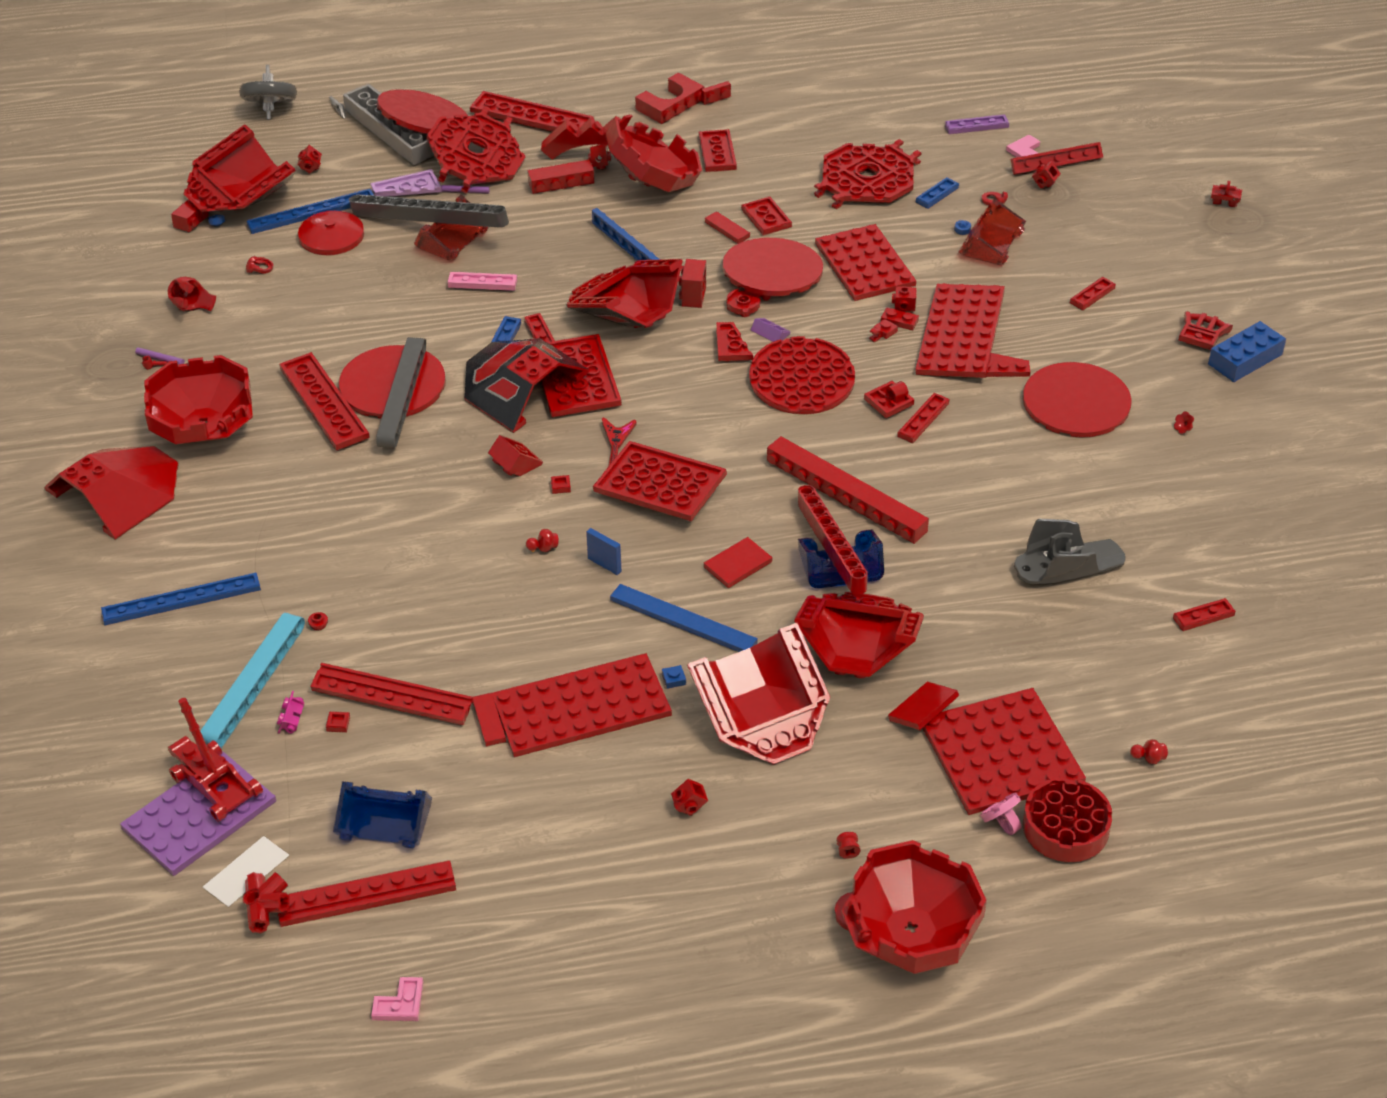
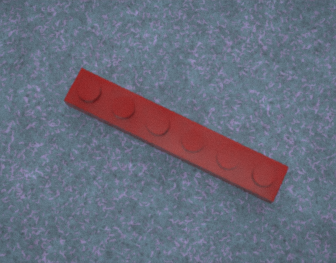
M1096 142L1010 159L1013 175L1035 171V168L1040 164L1045 165L1051 161L1058 167L1103 158L1101 143Z

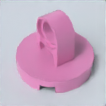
M1017 793L1006 796V799L984 810L980 814L983 821L988 822L996 818L1002 829L1009 835L1019 831L1022 827L1021 822L1012 809L1021 801Z

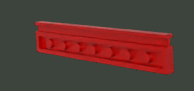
M326 663L320 664L321 667L317 670L310 686L311 690L459 725H464L471 703L473 704L472 696Z
M451 861L288 894L290 897L288 911L278 913L280 926L285 927L456 891Z

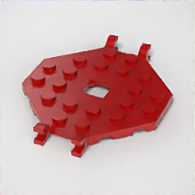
M484 106L481 113H475L474 116L462 114L454 115V118L439 117L426 138L442 168L439 172L438 181L444 183L448 173L464 180L461 192L467 194L471 184L513 179L525 160V155L523 152L521 153L516 138L510 133V124L513 118L507 116L504 123H501L488 116L490 108ZM471 143H474L484 148V151L482 153H475L470 151L468 147Z
M900 139L896 140L893 144H885V147H875V144L853 146V143H846L824 155L823 182L814 185L818 189L814 192V195L819 198L825 193V190L830 191L834 194L832 199L836 201L832 204V207L835 209L841 207L844 201L890 203L913 190V163L916 165L921 163L918 157L921 156L922 152L916 150L911 155L904 153L903 149L900 148L904 142ZM866 169H870L873 172H875L876 175L864 176L860 173Z

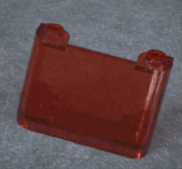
M462 195L458 196L455 200L456 202L470 203ZM435 222L431 226L425 224L420 229L414 245L423 251L448 261L451 259L455 260L461 250L480 234H485L489 227Z
M994 198L976 221L958 253L965 257L996 265L1004 264L1009 258L1007 250L1017 235L1020 237L1024 232L1025 228L1023 226L1026 220Z

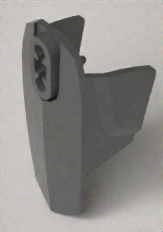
M1037 519L1030 533L1026 552L1016 558L1014 567L1018 572L1019 579L1031 584H1045L1107 571L1124 565L1126 557L1120 546L1111 539L1084 543L1077 522L1059 519Z

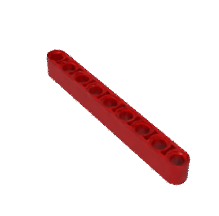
M810 485L800 486L798 488V507L849 590L854 594L865 593L867 591L868 573L815 488Z

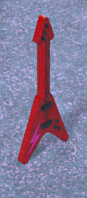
M605 417L602 418V424L611 446L609 465L617 457L618 449L636 426V420H632L624 426L617 428Z

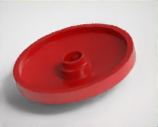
M325 211L312 215L303 221L298 229L299 242L305 250L311 253L338 255L354 249L361 243L364 238V226L357 216L349 212Z

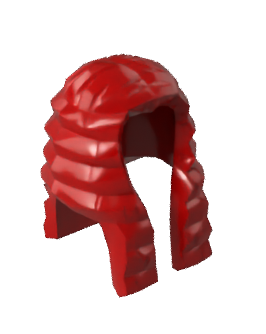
M179 277L169 284L168 298L178 309L189 311L204 308L210 312L212 311L216 302V295L210 294L195 278Z

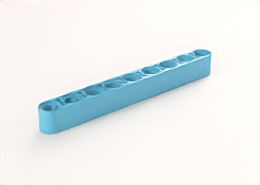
M286 612L281 615L201 729V734L206 744L214 740L220 748L224 746L301 634L305 625L303 617Z

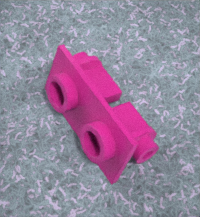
M294 691L291 692L289 698L285 697L281 709H284V713H280L276 723L280 725L278 734H280L281 729L286 730L287 733H294L297 730L300 720L298 716H301L305 703L301 697H293Z

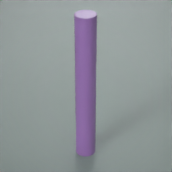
M441 185V191L461 192L463 186ZM470 186L467 193H489L490 187Z
M139 347L135 351L138 355L150 356L161 361L177 360L178 364H184L185 362L181 358Z

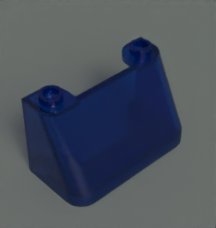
M873 529L860 531L855 536V546H852L868 573L867 582L880 580L885 571L883 543ZM798 539V549L808 583L813 588L819 589L846 585L826 551H818V546L814 539Z
M342 781L333 832L339 835L340 840L352 841V838L400 843L405 848H415V845H420L432 803V797L427 791L416 790L414 795L412 791L404 793L370 789L366 786H353V782Z

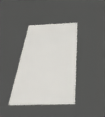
M263 836L205 884L203 888L229 907L246 892L245 880L248 874L255 872L266 876L286 859L289 854Z

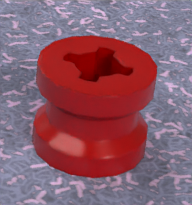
M849 831L838 835L836 841L839 846V855L842 858L850 859L860 854L861 849L856 833Z

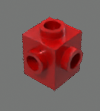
M607 144L590 147L588 160L592 163V167L604 169L609 165V161H612L611 152H608Z
M308 145L298 154L297 165L310 174L320 167L322 153Z
M1051 161L1045 165L1040 164L1037 166L1032 178L1042 189L1045 186H1052L1061 173Z
M896 287V293H892V304H895V309L903 312H915L917 288Z
M689 778L671 793L675 809L690 816L708 802L703 785Z

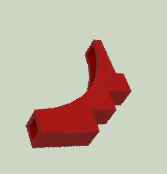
M617 116L611 119L605 126H602L600 122L595 121L591 117L580 128L569 120H565L542 141L541 151L553 160L561 153L580 146L605 144L608 146L606 131Z

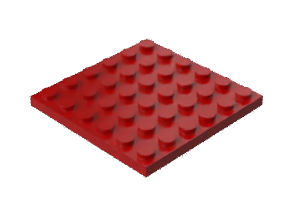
M1034 688L942 711L922 728L968 815L983 812L988 807L1006 799V796L1017 793L1021 801L1026 800L1030 792L1037 785L1049 779L1065 777V780L1078 782L1079 779L1086 782V776Z

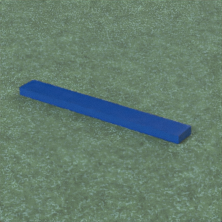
M366 189L254 218L246 222L251 234L304 221L317 213L350 209L349 198L351 196H374L371 189Z
M256 572L101 607L104 625H110L260 591L261 588Z
M619 584L610 595V601L737 652L749 649L758 643V638L623 584Z

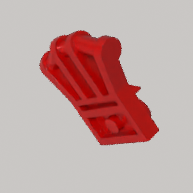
M1185 311V326L1179 335V341L1211 350L1219 337L1231 332L1233 325L1230 323L1226 324L1218 319L1219 317L1217 316L1210 317L1203 312L1202 314H1195ZM1191 320H1197L1196 325L1191 324ZM1204 322L1210 323L1208 328L1201 326ZM1218 326L1219 329L1214 331V327Z

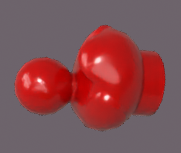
M542 529L538 535V540L536 538L527 539L526 547L532 552L537 548L541 552H548L552 548L558 547V534L552 533L549 529Z
M1150 739L1145 742L1144 746L1139 744L1133 745L1130 749V754L1135 759L1144 757L1149 764L1155 765L1167 758L1168 749L1165 743H1159L1155 739Z

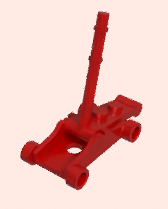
M181 698L178 701L181 712L185 716L189 731L192 733L196 744L190 741L187 736H184L168 747L170 754L182 763L171 767L169 773L177 783L186 778L213 804L209 811L212 817L217 822H220L226 818L227 813L252 796L257 797L263 793V788L255 778L246 782L234 766L224 756H220L222 755V750L216 741L212 740L208 744L205 743L199 729L200 726L193 715L192 707L189 705L187 698ZM219 785H228L225 791L216 790Z

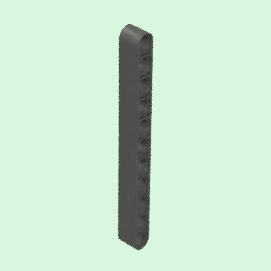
M353 195L349 198L352 213L355 216L497 228L505 227L509 224L506 208L502 205L372 195Z

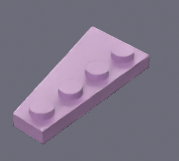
M432 169L370 183L374 196L386 197L442 192Z

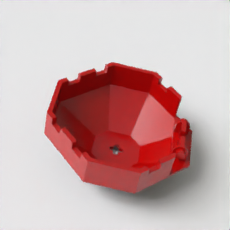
M628 114L624 115L622 119L616 117L606 131L609 151L629 174L628 177L631 180L639 181L648 187L652 186L667 192L694 184L702 172L699 155L695 149L689 151L685 147L687 142L680 135L676 134L670 145L667 146L661 140L664 136L662 131L652 127L648 133L646 131L649 126L641 122H635L634 126H627L633 115Z
M216 355L214 360L203 361V357L188 359L186 364H178L177 360L169 361L144 380L145 418L148 430L174 444L228 438L253 418L248 368L222 355Z
M914 840L870 850L866 857V862L863 866L859 867L854 875L853 892L841 909L855 947L913 974L957 964L985 916L987 902L971 865L963 861L961 864L949 860V855L935 849L932 852L921 848V843ZM908 924H911L913 927H917L915 928V932L906 930L908 928Z

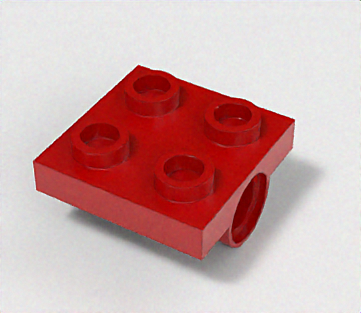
M890 381L864 394V400L885 418L913 406L915 401L908 394V388L903 381L897 383Z

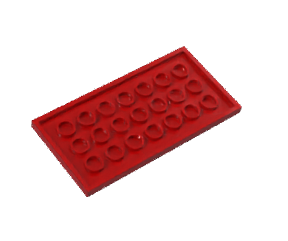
M937 284L915 369L916 375L986 378L1005 286Z
M647 653L492 693L501 724L514 757L672 716L671 707Z

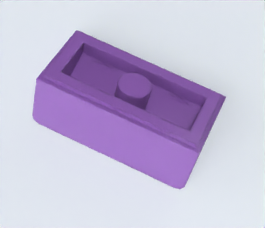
M765 318L754 319L751 331L772 342L779 339L784 340L791 333L789 330Z

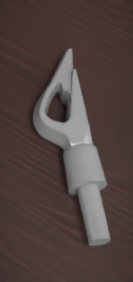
M330 96L331 104L338 114L345 119L344 104L339 103Z

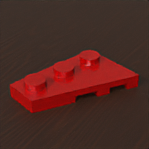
M716 322L718 361L752 360L753 354L748 350L746 342L742 340L735 323Z
M991 353L986 377H1030L1029 360Z

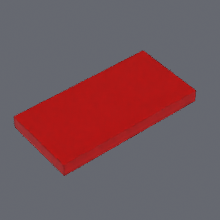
M730 130L699 131L705 172L737 170Z

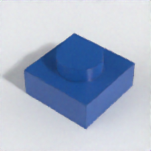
M681 665L662 669V676L667 689L686 685V677Z

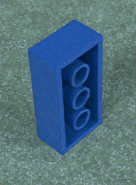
M1259 321L1212 347L1208 365L1232 382H1236L1283 355L1286 338Z

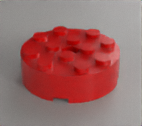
M1060 777L1044 781L1030 792L1024 810L1023 831L1032 847L1045 857L1062 862H1081L1094 857L1106 846L1112 824V808L1106 796L1098 788L1083 780L1078 779V782Z

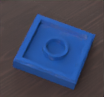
M592 528L586 531L588 559L616 575L622 572L620 544Z

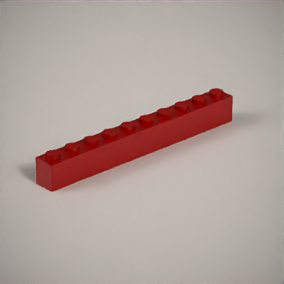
M780 436L767 447L768 462L857 511L873 522L880 524L905 540L915 544L928 532V517L786 438Z

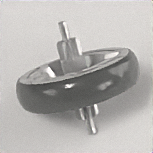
M266 65V73L262 74V81L242 84L239 94L243 100L263 103V110L267 111V119H271L274 103L295 100L297 89L293 84L273 81L270 65Z

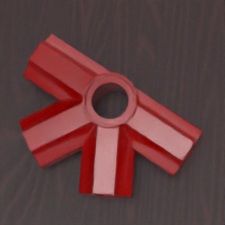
M253 872L248 874L245 880L246 893L243 896V902L247 906L248 925L252 933L258 932L261 934L267 931V927L270 925L269 913H282L283 911H288L290 906V897L286 892H283L288 887V884L276 872L267 880H265V876L262 873Z

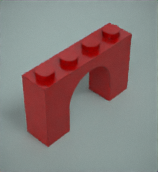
M678 72L668 78V91L678 97L663 99L645 91L635 97L636 110L663 124L701 102V89L705 88V86Z

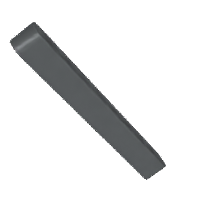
M407 337L377 432L376 444L378 447H397L426 352L425 338Z

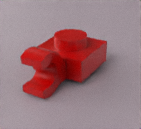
M884 319L870 330L873 335L869 339L873 342H877L881 337L887 339L897 333L898 326Z

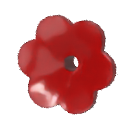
M1187 411L1178 414L1175 417L1174 428L1180 434H1185L1186 431H1190L1193 428L1194 417Z

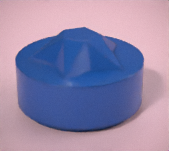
M224 215L210 216L208 218L209 225L220 226L225 222Z
M965 220L957 221L954 230L960 235H966L971 231V223Z

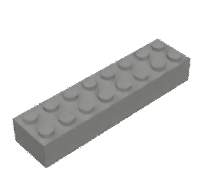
M370 84L343 94L345 111L411 164L415 165L435 156L426 139L427 134L397 125V121L393 119L388 120L381 114L382 111L377 108V99L381 93Z

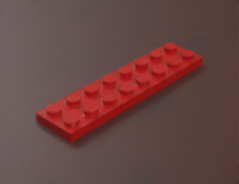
M483 91L470 106V112L481 113L484 106L490 108L488 116L491 118L505 120L508 116L513 118L512 122L547 131H554L565 120H569L580 128L591 117L594 119V116Z
M312 352L279 363L280 370L336 450L370 438L368 430Z

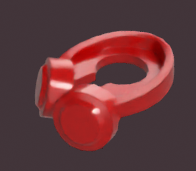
M1004 191L1002 194L986 192L982 195V202L998 208L1004 205L1008 194ZM994 196L996 199L989 200L987 197Z
M252 256L246 264V271L248 273L253 271L270 273L273 270V262L263 257ZM255 263L265 264L268 268L262 269L258 265H255Z

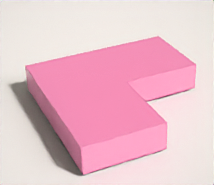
M1027 135L1007 145L1006 151L1015 157L1037 154L1033 149L1040 146V141L1031 135Z
M400 977L397 997L374 996L372 1020L418 1021L423 978Z

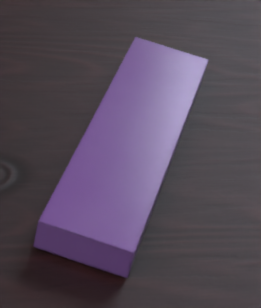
M1003 114L945 121V127L948 134L1009 128V121L1006 115Z

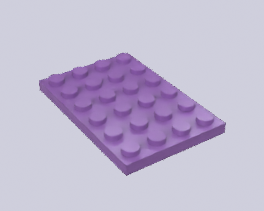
M222 751L220 756H224L246 782L254 778ZM185 778L124 820L120 825L124 832L171 875L175 876L274 804L276 797L260 783L263 793L257 797L252 796L227 813L226 818L217 822L209 811L213 804ZM219 785L216 790L225 791L228 785Z

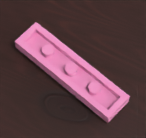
M450 272L448 279V288L515 291L517 284V275Z

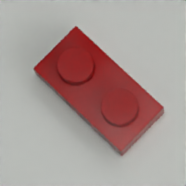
M726 81L701 89V102L706 105L731 97V83Z
M886 307L881 316V321L886 319L900 328L913 331L919 321V315Z

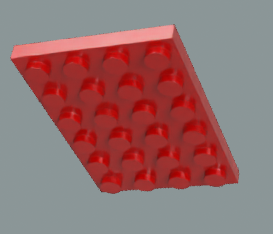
M876 224L815 238L816 246L854 301L894 292L896 287L916 286L917 280Z
M599 334L547 342L590 370L578 382L556 368L540 380L551 417L622 406V400Z
M629 441L593 485V491L692 521L725 478L727 471L722 467Z

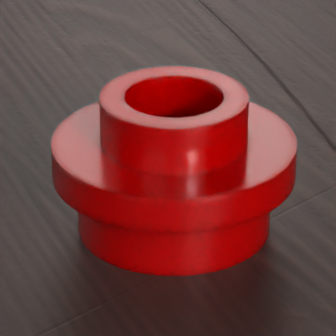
M322 612L313 613L308 618V624L314 630H322L328 623L327 615Z

